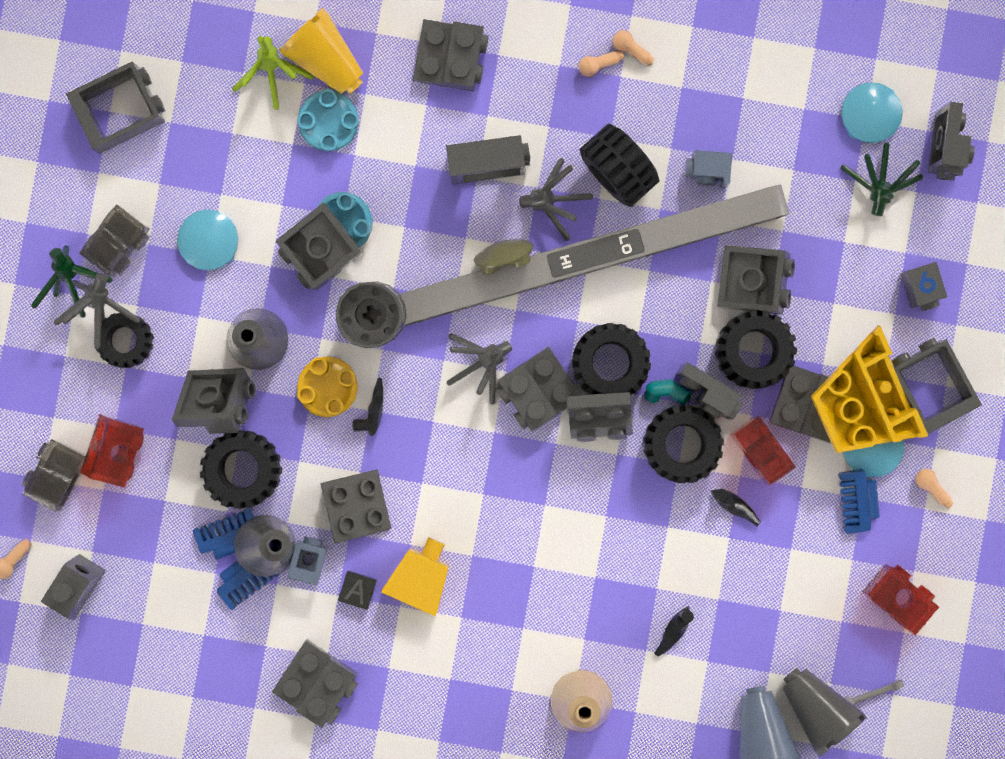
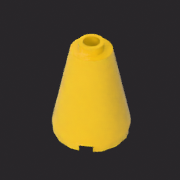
M323 7L279 49L285 57L340 94L344 91L351 94L363 83L359 78L363 71L328 12Z

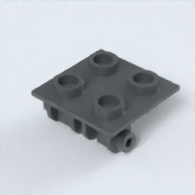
M378 469L320 483L334 544L392 529Z

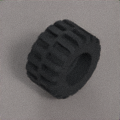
M612 124L604 126L579 150L583 162L598 182L616 200L626 206L632 207L660 181L656 168L642 149L624 131Z
M753 310L732 318L719 332L720 336L716 339L715 346H717V352H715V357L719 361L720 365L718 367L720 371H724L725 377L729 381L735 382L740 387L758 389L775 385L789 374V369L795 364V360H793L794 355L797 354V347H794L796 338L794 334L791 335L789 331L791 327L788 323L784 324L781 321L782 318L778 315L769 314L770 312L764 310ZM760 332L770 340L773 350L772 357L764 367L751 368L741 360L738 347L741 338L745 334Z
M606 323L593 327L581 337L573 351L572 368L575 380L583 391L590 395L630 392L631 396L641 389L651 369L649 359L651 355L645 345V340L637 334V331L626 327L627 325ZM606 344H615L622 347L629 357V368L626 374L615 381L602 379L593 368L595 352Z
M688 405L667 408L657 414L652 422L648 424L646 435L643 438L644 454L649 461L648 464L661 477L684 484L698 482L699 479L709 476V473L719 465L717 462L719 458H722V445H724V438H721L720 434L722 430L715 423V419L700 408ZM688 426L699 434L701 448L696 458L692 461L680 463L673 460L667 454L665 440L668 433L675 427Z
M252 431L224 433L223 436L214 439L211 446H207L204 451L206 455L204 458H201L200 465H203V469L200 472V478L204 479L205 484L203 487L205 491H209L212 494L210 497L214 501L218 500L225 507L242 509L258 505L271 497L274 489L278 487L281 481L279 480V476L282 474V467H280L279 462L281 461L280 454L276 453L274 444L269 443L263 435H258ZM237 451L249 452L258 464L259 471L256 481L245 488L235 487L228 481L225 475L226 460L232 453Z

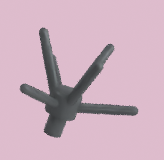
M560 158L543 188L532 190L530 195L520 196L519 204L521 208L533 207L536 211L544 210L563 238L569 240V234L554 213L571 221H575L577 217L554 206V202L593 199L594 196L592 193L554 196L551 189L573 170L572 165H568L559 173L564 163V159Z
M101 273L96 274L93 284L88 286L77 280H72L75 287L85 291V295L54 321L55 325L67 324L87 306L95 309V349H100L101 321L105 318V304L135 323L140 322L139 317L107 297L109 292L105 287L108 277Z
M449 334V339L466 346L450 347V352L477 354L479 361L447 380V385H453L483 366L486 371L476 394L481 395L489 380V403L494 405L496 366L503 362V356L512 351L511 345L504 341L498 346L491 344L483 348L455 334Z

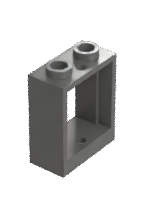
M133 61L66 93L92 149L99 154L165 122L162 113L166 111L160 97L157 94L153 96L148 85L152 84L149 74L144 67L139 69ZM134 78L151 115L105 137L88 100Z
M521 135L446 145L452 185L525 175V166H530L528 143H522Z
M935 337L918 346L919 352L911 356L906 352L891 360L910 407L917 409L927 434L982 406L947 339L937 342ZM937 352L961 399L924 418L900 372Z

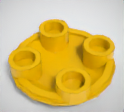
M329 356L316 357L304 367L299 375L297 397L304 407L314 415L327 418L338 416L348 410L356 399L358 390L356 374L350 365L339 358Z

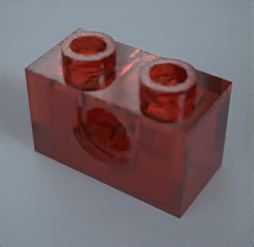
M99 414L80 473L90 479L125 488L127 480L133 475V461L136 452L140 450L143 444L144 428L131 422ZM119 445L118 454L111 458L112 448Z
M760 416L752 417L730 433L732 439L765 484H773L795 468L793 462Z
M885 564L862 593L908 632L916 636L938 610L939 606L932 601L936 596L923 585H920L918 588L909 581L912 576L898 564L895 568ZM906 589L909 594L908 601L903 605H898L896 595L900 590Z

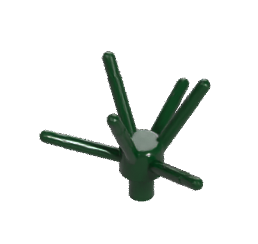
M887 142L883 145L879 181L877 180L869 154H865L864 159L871 183L846 165H841L840 167L842 171L871 192L870 199L874 201L871 214L875 216H883L885 205L891 203V199L894 198L893 193L923 179V175L919 174L906 180L920 165V161L916 160L893 184L886 182L890 147Z
M65 245L63 250L60 248L52 249L49 255L53 260L51 268L54 274L37 295L31 307L33 309L37 308L52 287L53 296L58 297L61 281L66 282L75 304L80 298L72 279L77 274L95 279L98 273L74 264L72 258L68 256L69 246ZM107 276V283H111L112 278ZM83 310L79 313V315L81 318H84L86 316V313Z

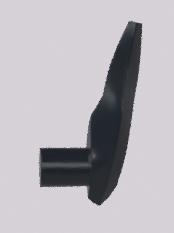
M378 378L375 384L372 401L368 407V418L353 420L354 432L368 431L370 436L376 433L383 411L382 378Z
M725 489L710 490L714 499L726 511L735 516L745 518L757 527L759 526L760 520L749 505L739 496Z
M689 606L680 610L670 620L665 629L663 639L654 652L658 657L679 641L689 623L693 621L694 615L690 611Z

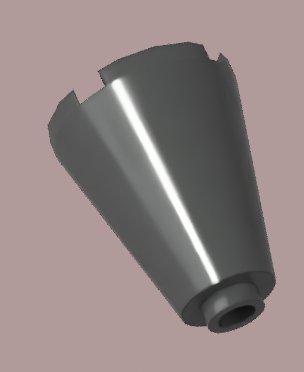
M256 308L242 312L232 321L228 329L227 345L230 354L240 365L249 369L261 370L274 366L283 358L288 348L286 325L279 316L266 309ZM253 332V339L249 341V337Z
M259 515L247 520L239 528L234 539V550L238 563L247 572L261 577L273 576L285 570L291 563L296 545L294 533L289 525L282 519L272 515ZM271 541L274 544L273 550L269 547Z
M796 668L783 679L786 685L782 689L814 751L819 757L828 752L832 745H837L863 723L862 721L867 719V716L808 669L801 672Z

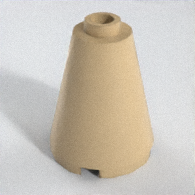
M587 670L573 671L562 676L554 685L551 695V708L555 718L565 728L575 732H588L598 728L607 720L612 709V694L606 681L598 674Z

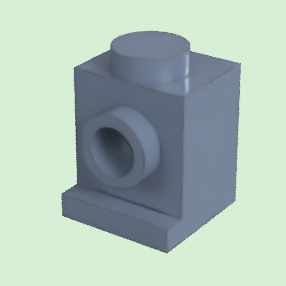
M695 150L692 158H687L685 176L690 177V179H697V184L714 186L716 181H721L720 187L727 188L731 178L732 153Z
M305 536L304 541H296L287 578L318 585L328 549L322 546V540ZM311 553L315 558L314 563L310 565L304 563L303 556Z

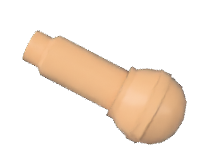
M620 30L614 34L612 42L616 50L627 51L641 63L648 66L653 63L655 59L648 51L634 42L629 31Z
M613 51L599 57L585 56L578 64L579 72L585 77H593L600 69L619 63L620 60L624 59V54L622 51Z
M922 469L916 474L915 482L919 488L929 491L946 509L953 505L951 497L938 484L934 471Z
M25 538L6 557L0 559V579H7L12 575L14 565L29 551V547L32 545L29 540Z

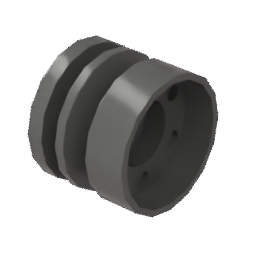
M379 281L361 282L348 288L340 297L335 311L336 323L342 336L353 345L362 348H377L393 341L403 330L407 318L406 304L400 293L392 286ZM371 305L374 310L380 309L381 315L376 318V323H374L372 318H366V313L370 311Z

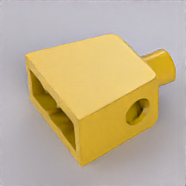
M428 537L422 552L410 548L381 592L436 616L449 568L448 564L438 560L445 544Z

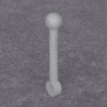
M897 680L887 686L857 697H845V699L854 705L888 691L904 687V683L902 680Z

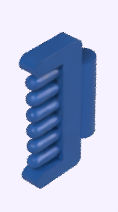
M862 469L838 473V478L842 480L839 483L840 487L854 486L841 489L840 493L842 495L855 493V495L842 496L841 501H856L842 504V509L844 510L856 508V510L844 511L842 513L844 517L857 516L845 518L843 523L848 525H844L843 530L847 534L870 531V519L880 517L877 481L866 480V473Z
M246 509L244 514L243 512L237 514L241 526L246 520L254 517L251 509ZM236 515L230 516L234 530L229 518L225 517L223 519L227 533L222 521H216L220 536L214 523L209 524L213 538H211L206 525L202 526L201 529L195 528L193 530L200 553L204 554L213 551L216 560L235 553L234 539L240 528Z
M238 561L219 574L225 583L218 587L217 593L230 610L236 608V603H242V599L235 589L244 600L248 599V594L241 584L250 595H253L255 591L247 580H249L255 590L261 589L253 574L247 572ZM254 575L261 585L265 586L267 584L264 577ZM273 576L266 577V579L272 581Z

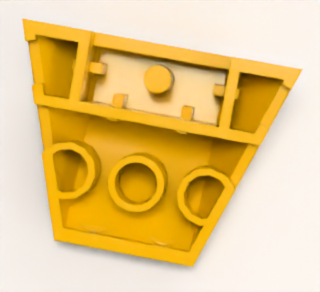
M880 325L875 327L810 396L831 444L837 453L873 447L876 444L887 442H900L909 438L928 437L917 409L910 407L890 361L889 355L893 353Z

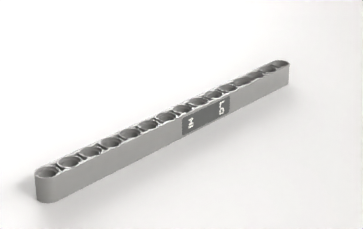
M781 184L535 254L529 256L530 262L520 267H514L512 264L502 266L499 271L493 274H483L480 270L400 293L406 304L407 318L404 327L787 216L790 213ZM371 305L370 311L366 313V318H372L374 323H376L377 316L381 315L380 309L374 310Z

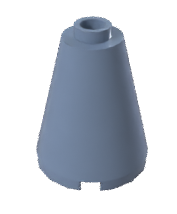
M764 686L746 689L747 695L741 696L739 759H800V755L772 691L765 692Z

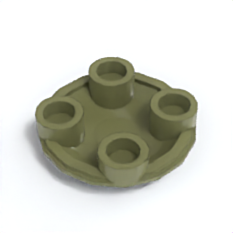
M523 239L504 240L491 244L475 255L473 261L477 266L481 267L483 274H493L499 271L502 266L512 264L514 267H520L530 262L529 254L534 246L531 241Z

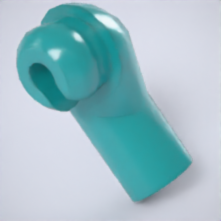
M670 379L651 381L646 385V391L644 392V398L650 403L658 402L661 396H669L680 404L685 405L692 395L690 391Z

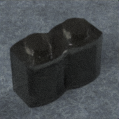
M116 204L104 218L99 228L85 243L79 254L106 275L114 277L116 273L121 275L131 263L128 259L135 249L140 251L148 242L150 236L147 233L150 228L122 206Z
M51 439L49 443L44 442L36 456L39 459L36 469L34 471L29 470L24 477L22 486L25 489L22 495L53 511H61L89 456L56 439Z

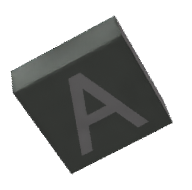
M348 570L338 601L367 610L377 579Z

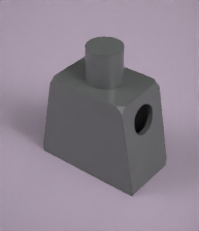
M78 554L63 565L41 602L67 619L75 620L106 570L83 555ZM80 568V569H82L83 571H85L87 574L82 573V572L78 571L77 569Z

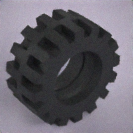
M113 313L110 317L104 318L101 321L100 349H96L100 353V357L108 362V364L120 368H131L143 363V360L149 357V352L153 349L154 345L152 344V339H154L153 333H151V328L144 319L139 317L140 322L135 323L121 313ZM128 327L136 335V346L128 353H119L113 347L112 337L119 328Z

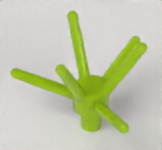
M258 36L257 40L260 48L257 50V60L251 69L233 86L232 90L237 92L241 87H245L259 69L267 71L273 108L278 110L280 106L274 70L278 66L291 79L296 78L295 73L311 80L314 79V76L306 70L279 58L278 50L273 46L270 37Z

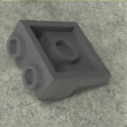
M423 19L413 81L474 92L475 83L481 84L484 65H478L480 53L486 54L489 35H484V26L455 21L451 24Z
M949 102L935 113L928 173L937 174L936 178L940 180L952 181L955 180L956 176H963L964 169L968 167V164L972 163L975 149L971 145L972 136L959 135V132L964 130L966 123V113H962L963 103Z
M326 203L319 205L276 240L280 247L277 251L281 258L287 264L293 263L299 271L296 274L299 281L305 288L311 287L313 290H319L338 275L341 269L363 253L362 249Z
M725 245L717 307L749 311L764 310L770 312V314L783 315L784 308H789L791 303V290L786 288L788 277L792 278L795 272V260L790 259L791 254L785 250Z
M549 346L497 380L501 385L496 389L505 404L513 403L518 411L513 416L523 430L529 427L531 432L567 409V396H581Z
M688 362L681 364L675 375L681 378L679 384L690 391L698 392L699 389L701 390L695 400L701 404L700 409L704 410L705 413L711 415L714 419H719L721 416L728 420H733L742 406V403L739 402L742 394Z
M797 366L791 367L788 371L789 374L783 379L769 423L826 443H831L810 397L826 381L828 376Z
M244 368L188 370L172 421L176 427L205 426L209 434L238 433L240 424H245L248 420L246 405L248 399H253L255 396V384Z
M630 392L567 396L571 439H577L580 442L594 441L596 437L608 436V439L621 440L625 439L627 435H633Z
M306 639L272 693L297 709L296 712L322 728L326 722L332 725L342 710L337 704L343 696L349 699L357 687L358 682L354 678L358 672Z

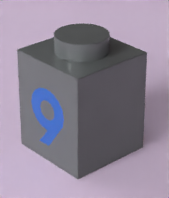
M937 262L900 273L911 308L920 306L922 311H926L940 306L938 300L948 297Z

